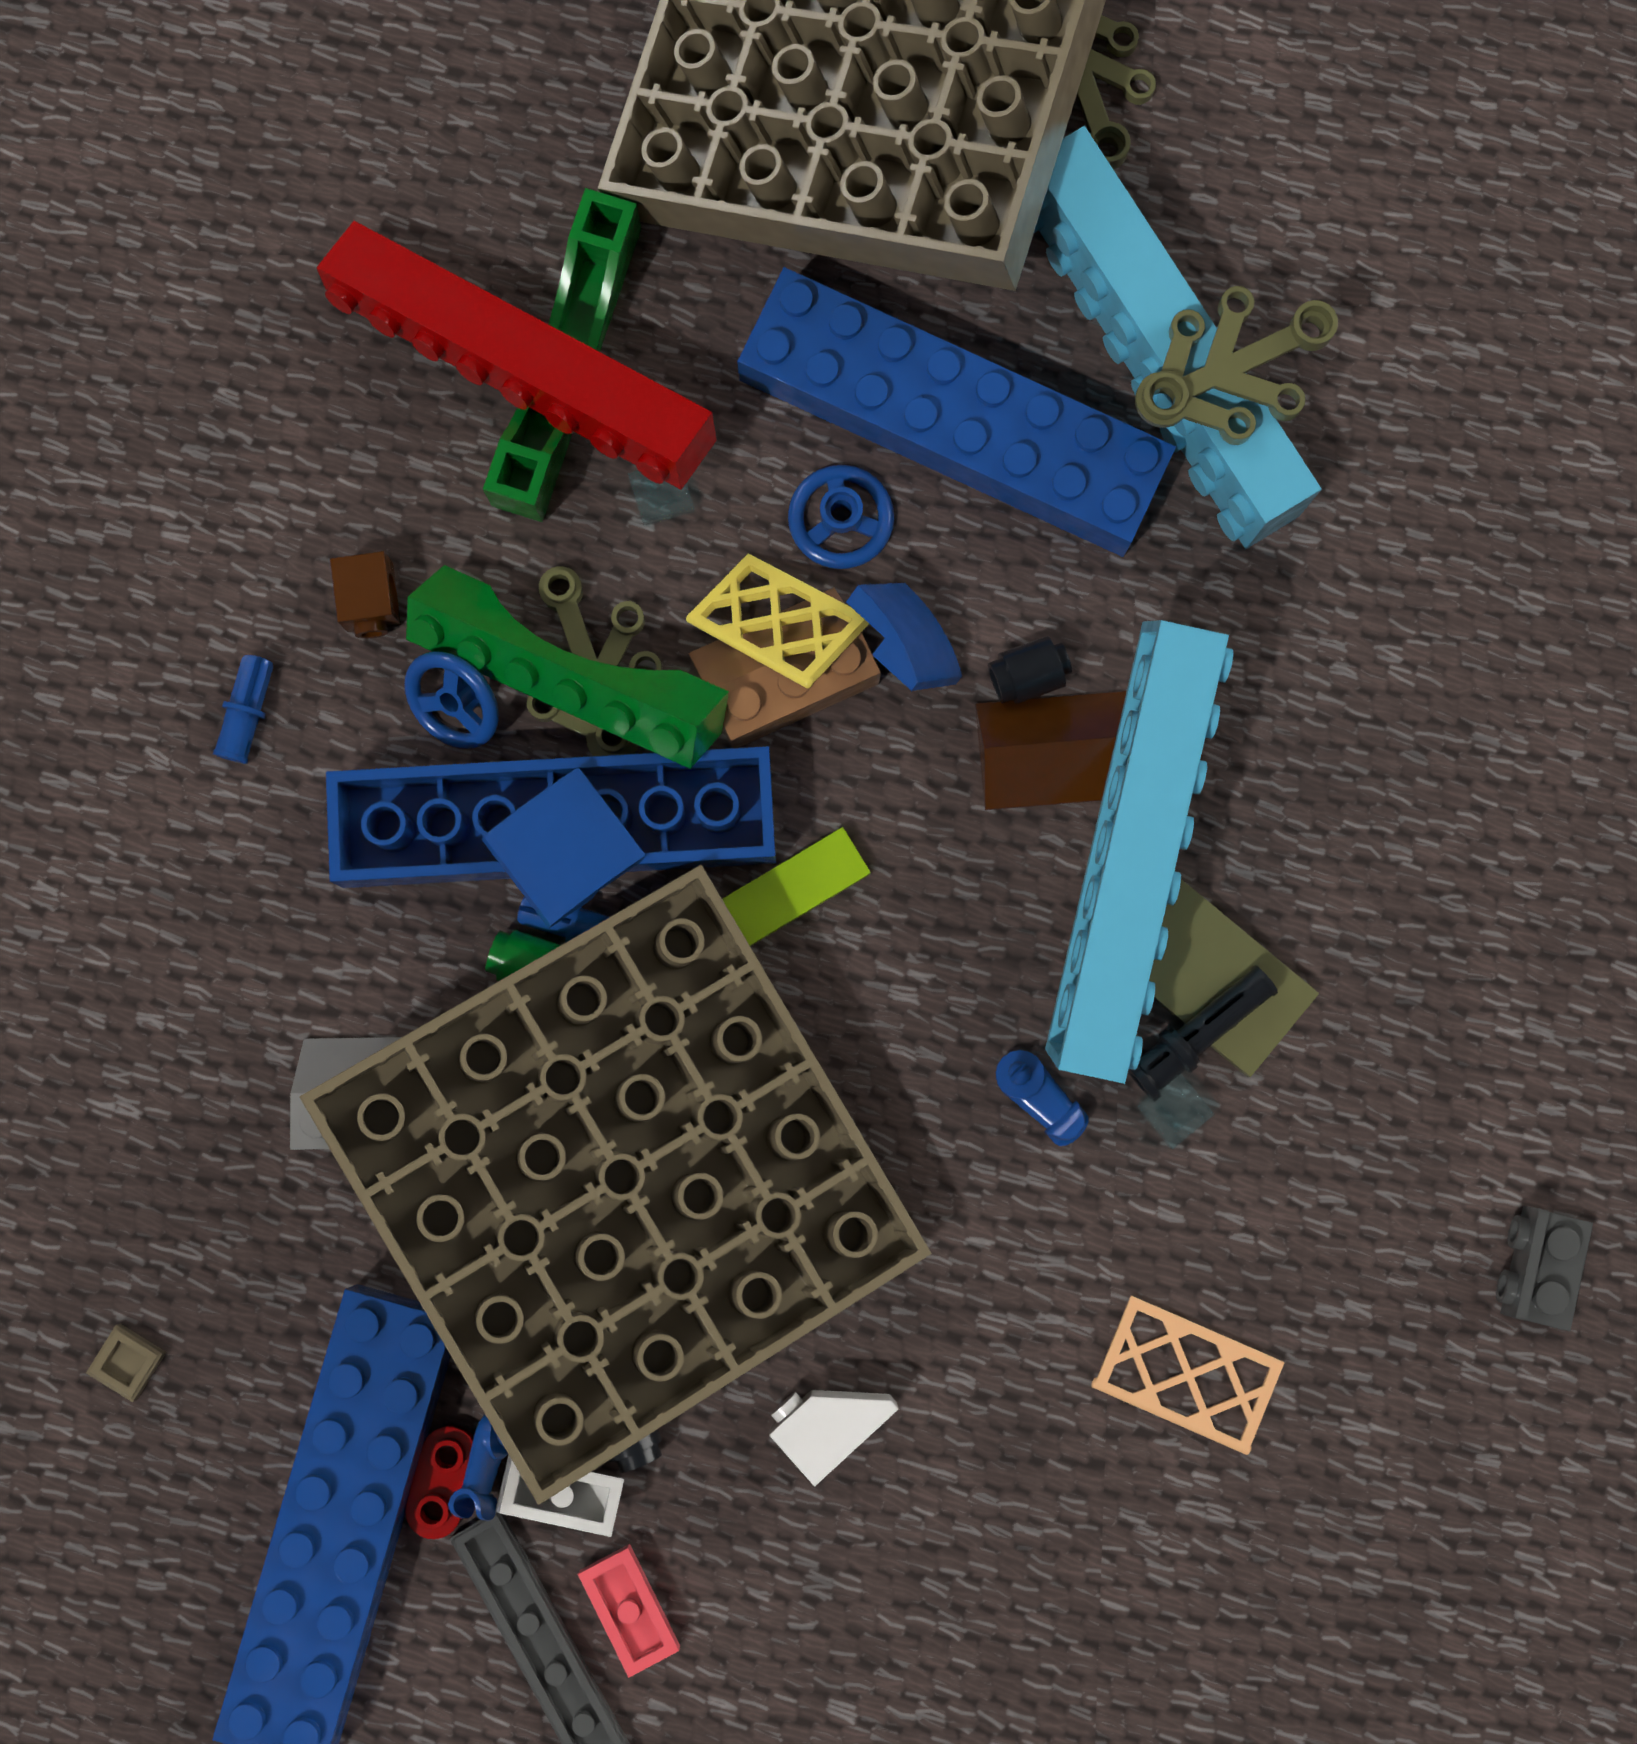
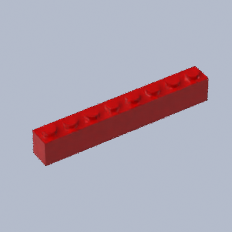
M356 221L350 224L316 267L326 289V298L338 310L346 314H351L354 311L367 318L385 336L393 338L395 335H398L411 342L415 349L429 360L438 361L442 359L455 366L458 372L471 383L476 385L486 383L500 391L502 396L515 407L523 410L530 407L544 415L548 422L559 431L566 434H571L574 431L590 440L592 445L603 455L612 459H616L619 456L636 465L642 475L655 483L662 484L665 481L682 490L717 441L713 413Z

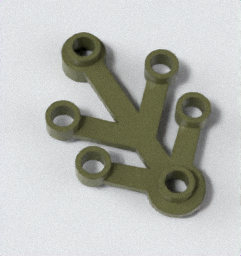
M1101 15L1095 37L1106 41L1107 49L1114 56L1127 57L1135 51L1139 40V33L1137 28L1129 22H1116ZM1117 33H1126L1130 36L1132 42L1127 46H1120L1115 43L1113 36ZM1091 49L1076 96L1090 135L1099 146L1102 143H1110L1116 148L1117 153L1114 156H1105L1114 170L1125 162L1130 149L1131 139L1124 126L1109 121L1094 77L1123 90L1125 98L1136 105L1145 104L1153 97L1156 80L1148 70H1134ZM1135 80H1142L1148 85L1149 90L1142 94L1136 93L1130 87V83Z
M1230 287L1224 292L1218 304L1220 320L1204 367L1184 377L1191 347L1195 346L1201 339L1205 330V322L1203 317L1194 310L1187 309L1178 312L1169 327L1171 343L1162 370L1145 377L1136 391L1135 405L1139 415L1148 424L1160 428L1174 426L1181 420L1186 419L1219 430L1222 439L1229 444L1240 445L1245 443L1256 427V419L1250 410L1244 407H1234L1227 410L1196 398L1211 389H1216L1268 406L1271 415L1277 420L1291 421L1295 419L1303 409L1306 401L1305 394L1298 385L1293 383L1279 385L1246 373L1299 347L1306 351H1317L1324 348L1338 328V317L1335 310L1323 301L1312 300L1305 302L1297 309L1288 327L1233 353L1242 323L1248 319L1254 308V297L1245 287ZM1232 298L1241 300L1245 305V310L1240 313L1231 311L1228 308L1227 300ZM1181 322L1191 323L1196 329V334L1193 336L1182 335L1178 330L1177 324ZM1312 323L1316 325L1319 329V336L1312 338L1304 334L1302 324ZM1159 393L1166 394L1170 397L1172 406L1167 409L1157 407L1153 401V396ZM1284 394L1291 396L1295 400L1296 408L1292 410L1282 408L1278 403V396ZM1232 418L1241 419L1246 424L1247 431L1242 434L1234 433L1228 426V420Z
M557 566L547 570L540 579L539 594L547 607L558 612L571 652L589 660L619 666L633 636L639 634L644 628L645 617L641 607L632 601H624L614 607L611 614L614 626L598 658H596L578 607V603L583 596V586L579 576L570 568ZM557 579H565L570 583L568 591L563 595H554L550 591L551 584ZM630 610L637 613L638 621L634 626L623 627L619 624V616L623 612ZM649 651L638 652L629 663V668H637L640 662L649 660L655 663L656 670H663L658 656ZM528 696L527 708L536 720L540 722L553 721L585 736L588 749L593 756L636 754L639 745L622 738L619 744L608 746L603 742V735L606 730L555 707L548 713L541 714L536 712L535 702L537 699Z

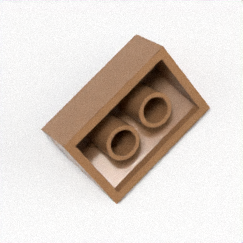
M835 588L823 592L844 603ZM805 600L781 611V613L811 607V603ZM835 615L821 618L823 635L841 632L848 624V622ZM812 620L782 626L783 644L814 637ZM773 628L743 634V639L759 648L774 646ZM862 632L808 689L720 640H716L688 653L700 679L729 691L723 730L732 748L744 746L879 684L881 674ZM815 651L786 656L785 662L804 671L816 658Z

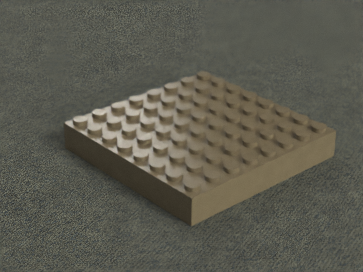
M660 0L597 189L601 193L637 203L640 222L1016 291L1106 0Z
M702 865L300 1096L302 1103L538 1505L932 1254Z

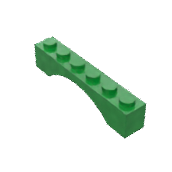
M585 188L568 237L564 264L549 325L599 352L601 351L642 229L637 203ZM527 407L525 410L517 408L499 439L483 486V491L491 506L543 522L573 432L566 434L559 431L548 422L544 415L530 407Z
M446 565L442 566L408 596L406 640L432 652H446L458 656L470 663L482 675L689 769L696 764L722 734L729 691L682 670H646L619 667L589 660L562 650L536 636L516 621L499 602L490 585Z

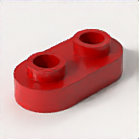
M454 1424L441 1426L434 1430L424 1441L406 1504L407 1522L411 1529L423 1538H443L454 1531L461 1522L462 1518L455 1517L451 1513L448 1503L453 1493L462 1489L474 1438L473 1434L462 1426ZM442 1446H451L456 1450L458 1459L455 1464L447 1465L441 1461L439 1451ZM434 1501L441 1505L443 1509L441 1519L432 1520L426 1516L424 1507L427 1502Z

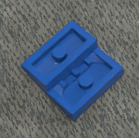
M906 583L865 584L856 587L846 603L884 637V640L873 653V656L911 691L956 685L962 678V673L945 632L930 609Z
M579 767L529 800L482 838L484 844L548 928H551L588 903L599 890L641 863L646 856Z

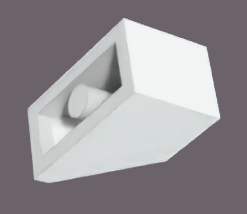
M811 1390L801 1399L794 1392L771 1413L776 1423L770 1427L769 1435L815 1487L898 1410V1405L890 1394Z
M508 1454L496 1511L505 1515L611 1537L624 1479L590 1472L538 1505Z

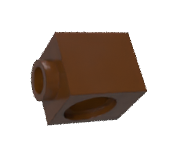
M384 551L330 558L337 621L347 632L355 631V637L377 638L388 634L387 627L401 625L394 565Z

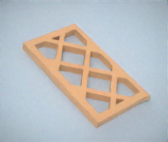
M1130 1295L1098 1376L1093 1379L1091 1386L1094 1389L1248 1455L1251 1452L1252 1442L1285 1362ZM1137 1310L1161 1320L1167 1334L1137 1346L1130 1329ZM1193 1334L1214 1343L1221 1357L1191 1369L1179 1338ZM1126 1339L1129 1349L1121 1352ZM1171 1342L1183 1373L1152 1384L1141 1354ZM1132 1357L1145 1388L1134 1393L1108 1382L1115 1364ZM1244 1357L1269 1367L1262 1386L1244 1392L1232 1363ZM1225 1366L1236 1396L1206 1408L1194 1377ZM1187 1381L1198 1412L1184 1416L1163 1407L1156 1393ZM1257 1398L1251 1410L1248 1401ZM1241 1405L1247 1424L1240 1440L1216 1430L1210 1416Z

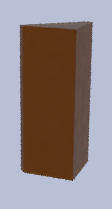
M1127 691L1037 698L1015 704L1014 701L1003 704L1001 702L975 704L985 810L1102 801Z

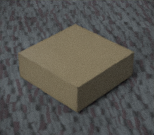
M117 1324L86 1374L131 1402H134L139 1398L165 1356L166 1351L124 1325Z

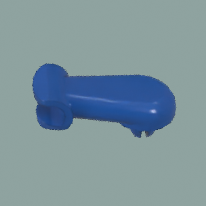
M1023 1050L1012 1051L1002 1057L996 1069V1080L1001 1091L1045 1127V1134L1056 1145L1067 1146L1077 1140L1085 1131L1089 1117L1077 1101L1073 1103L1070 1101L1039 1058L1031 1052Z
M485 1414L475 1430L462 1489L455 1491L448 1503L449 1510L458 1518H470L474 1513V1509H476L479 1519L489 1521L494 1518L496 1513L497 1498L491 1494V1490L501 1461L508 1453Z

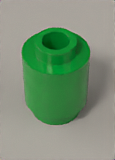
M500 930L490 948L485 971L496 975V981L499 982L561 945L518 930H514L511 934Z

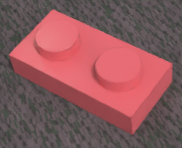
M630 1544L579 1571L578 1576L628 1678L679 1651L680 1644Z

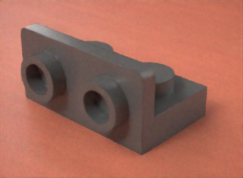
M1523 1206L1521 1216H1514L1508 1231V1246L1514 1248L1510 1270L1504 1269L1497 1282L1496 1300L1502 1303L1500 1314L1570 1332L1593 1223L1552 1213L1540 1208Z

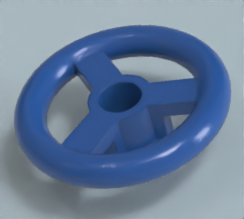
M832 465L813 472L797 487L789 504L788 524L795 544L809 559L828 568L849 569L869 562L886 546L893 530L894 508L886 488L875 476L855 466ZM844 481L858 484L870 493L877 506L878 521L863 516V503L860 496L854 490L844 487ZM827 484L828 492L825 493L820 503L821 522L807 532L804 523L806 503L814 491ZM836 508H846L851 513V516L845 521H838L833 518L831 513ZM853 530L871 537L869 542L863 547L848 553L830 552L820 547L835 532L846 533Z
M428 652L413 660L405 675V695L412 713L423 728L439 741L456 748L472 749L487 743L497 730L499 710L495 695L486 678L464 659L446 652ZM432 668L444 669L443 687L436 693H422L421 679L423 674ZM479 705L482 708V719L474 712ZM431 711H443L451 717H456L469 733L458 732L447 727Z

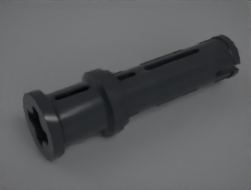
M1253 966L1251 971L1219 997L1215 998L1207 1007L1177 1031L1171 1028L1159 1034L1160 1041L1140 1057L1136 1070L1128 1069V1074L1155 1103L1161 1098L1160 1090L1184 1071L1191 1073L1198 1067L1197 1064L1200 1062L1198 1056L1228 1031L1236 1027L1239 1022L1271 996H1275L1278 993L1276 986L1258 966Z

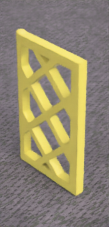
M749 553L686 617V621L807 689L813 685L869 625L852 607ZM751 572L769 580V585L740 591V583ZM793 593L809 601L811 607L781 613L780 596ZM770 598L772 615L742 621V603ZM731 606L732 623L718 625L707 619L715 609ZM835 615L848 622L841 632L823 635L821 618ZM812 620L813 638L783 644L782 626ZM773 628L774 646L759 648L743 639V634ZM815 651L816 658L804 671L785 662L786 656Z

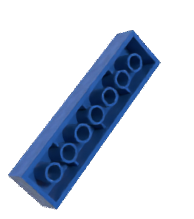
M783 267L737 361L739 381L1121 557H1124L1132 543L1177 447L786 267Z
M769 746L707 750L691 769L656 753L326 771L330 882L342 888L511 879L482 841L483 836L514 811L577 767L580 768L646 855L641 863L627 872L696 868L699 865L705 868L775 864L776 849Z
M359 1284L344 1290L213 1735V1741L223 1744L340 1743L406 1514V1504L424 1441L430 1431L451 1358L419 1301Z

